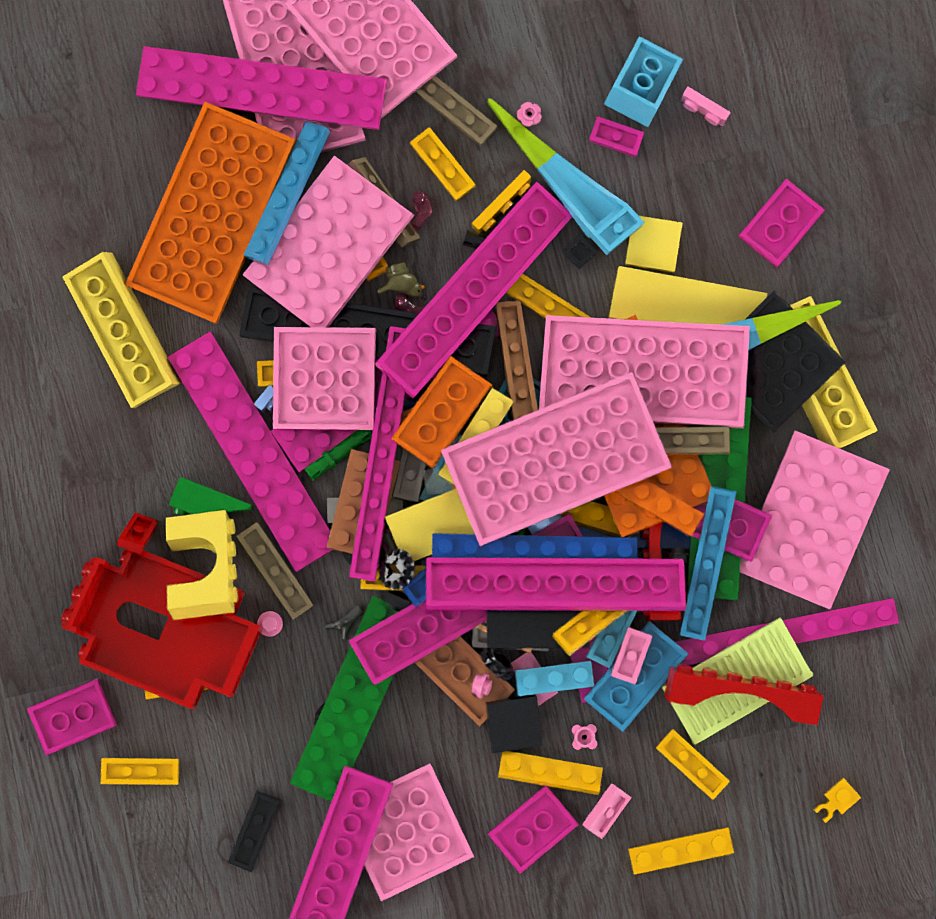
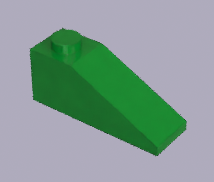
M182 477L179 478L169 502V506L174 507L173 513L180 516L226 510L227 513L251 511L253 507L251 504Z

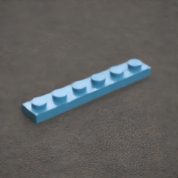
M308 121L305 122L243 254L248 259L266 265L269 264L330 134V130L327 127Z
M714 486L710 488L680 632L681 636L705 641L736 491Z

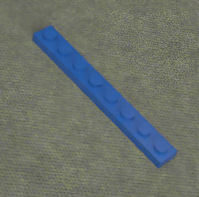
M432 533V558L637 559V538L506 535L480 546L475 534Z

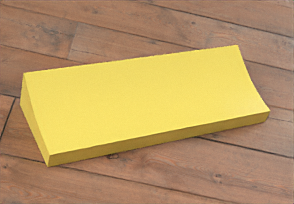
M102 252L63 276L69 291L131 408H136L161 393L182 384L133 290L125 285L127 279L113 253Z
M619 266L609 319H627L636 315L638 320L721 325L745 320L767 298L768 293Z
M810 296L790 306L793 309L813 306L815 303ZM821 315L806 321L839 354ZM845 364L802 405L818 439L839 449L878 431Z
M457 489L385 517L397 548L407 551L413 558V561L432 555V533L475 534Z

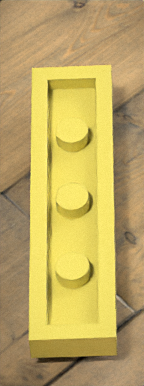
M492 388L458 443L498 427L514 401ZM445 462L438 475L454 484Z

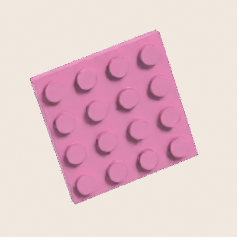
M274 327L273 429L373 430L375 421L376 365L374 364L376 363V328Z
M431 763L391 782L394 785L364 864L381 901L474 857Z

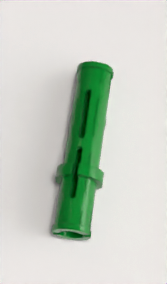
M356 430L328 452H322V456L305 467L304 470L315 481L329 469L336 468V464L348 456L351 449L356 450L366 441L372 438L371 431Z

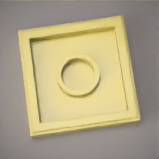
M639 216L644 221V224L629 236L625 265L674 273L682 223Z

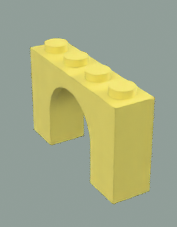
M226 510L166 518V541L172 552L204 548L217 554V562L213 571L204 579L193 583L167 586L168 611L173 620L234 612V602H238L237 589L233 587V579H237L235 564H232V557L236 556L235 543L231 537V534H235V523L233 519H229Z

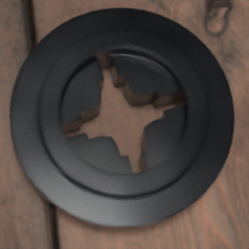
M394 548L393 550L385 551V555L379 559L380 565L377 571L380 577L378 580L383 582L384 587L395 590L402 589L413 578L415 571L413 558L403 549ZM390 564L396 565L401 574L393 573Z
M487 647L483 649L481 659L485 666L497 678H501L503 681H510L515 674L513 666L508 659L495 649H487Z

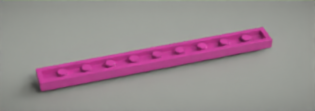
M390 326L386 350L406 328ZM383 372L349 574L350 578L374 582L376 581L398 445L391 438L401 426L406 392Z
M894 598L782 620L795 644L899 623ZM769 623L706 635L705 641L695 638L676 641L675 643L688 653V656L681 664L691 665L704 662Z

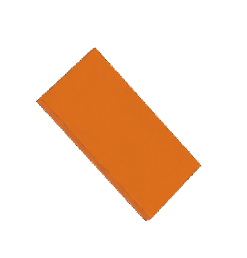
M450 356L391 439L434 469L443 456L441 450L448 448L489 392L492 384Z

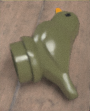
M405 262L386 266V275L389 279L384 286L377 289L378 294L387 290L405 293L411 297H418L425 286L417 283L415 276L409 273V267H406Z

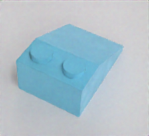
M639 36L604 105L648 127L683 59Z

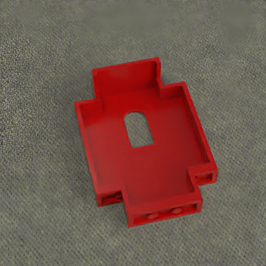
M125 549L119 560L120 568L98 557H92L90 562L87 561L81 572L83 576L80 585L75 586L71 594V599H73L69 609L66 608L61 617V622L63 623L61 628L88 639L87 644L83 643L78 653L80 664L195 711L204 688L229 698H234L263 629L258 624L236 616L245 595L242 590L237 589L238 602H234V612L173 620L168 611L167 586L193 583L207 576L144 550L141 554ZM125 603H135L167 616L168 620L159 640L122 626L117 619L119 608Z

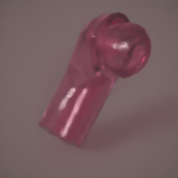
M416 191L412 196V200L417 214L410 224L421 230L432 213V206L427 194L422 191Z
M399 293L395 296L394 306L398 311L419 314L426 307L414 306L408 300V295L405 293Z

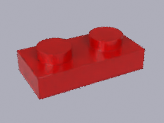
M135 512L119 536L117 546L125 548L129 552L141 554L156 531L158 520Z

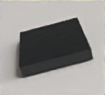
M535 694L485 702L492 753L542 745L538 702Z

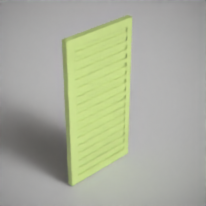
M780 617L693 668V670L701 672L703 668L718 671V674L726 676L728 672H734L743 675L742 678L745 679L759 676L766 678L767 682L776 683L777 680L791 682L792 686H797L813 676V672L810 671ZM664 684L663 686H661L664 692H665L666 684ZM729 693L711 697L695 706L671 703L692 739V743L696 745L770 701L750 694Z

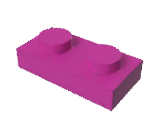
M597 116L589 142L636 158L644 132Z

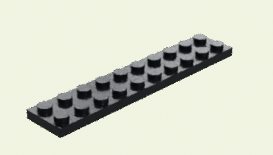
M249 287L239 333L240 337L274 343V327H310L263 290ZM347 303L328 328H376V359L379 360L386 352L390 326L407 328L418 314ZM478 324L451 356L479 376L487 377L496 326Z

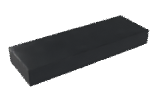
M258 790L256 791L228 860L229 864L252 872L280 799Z

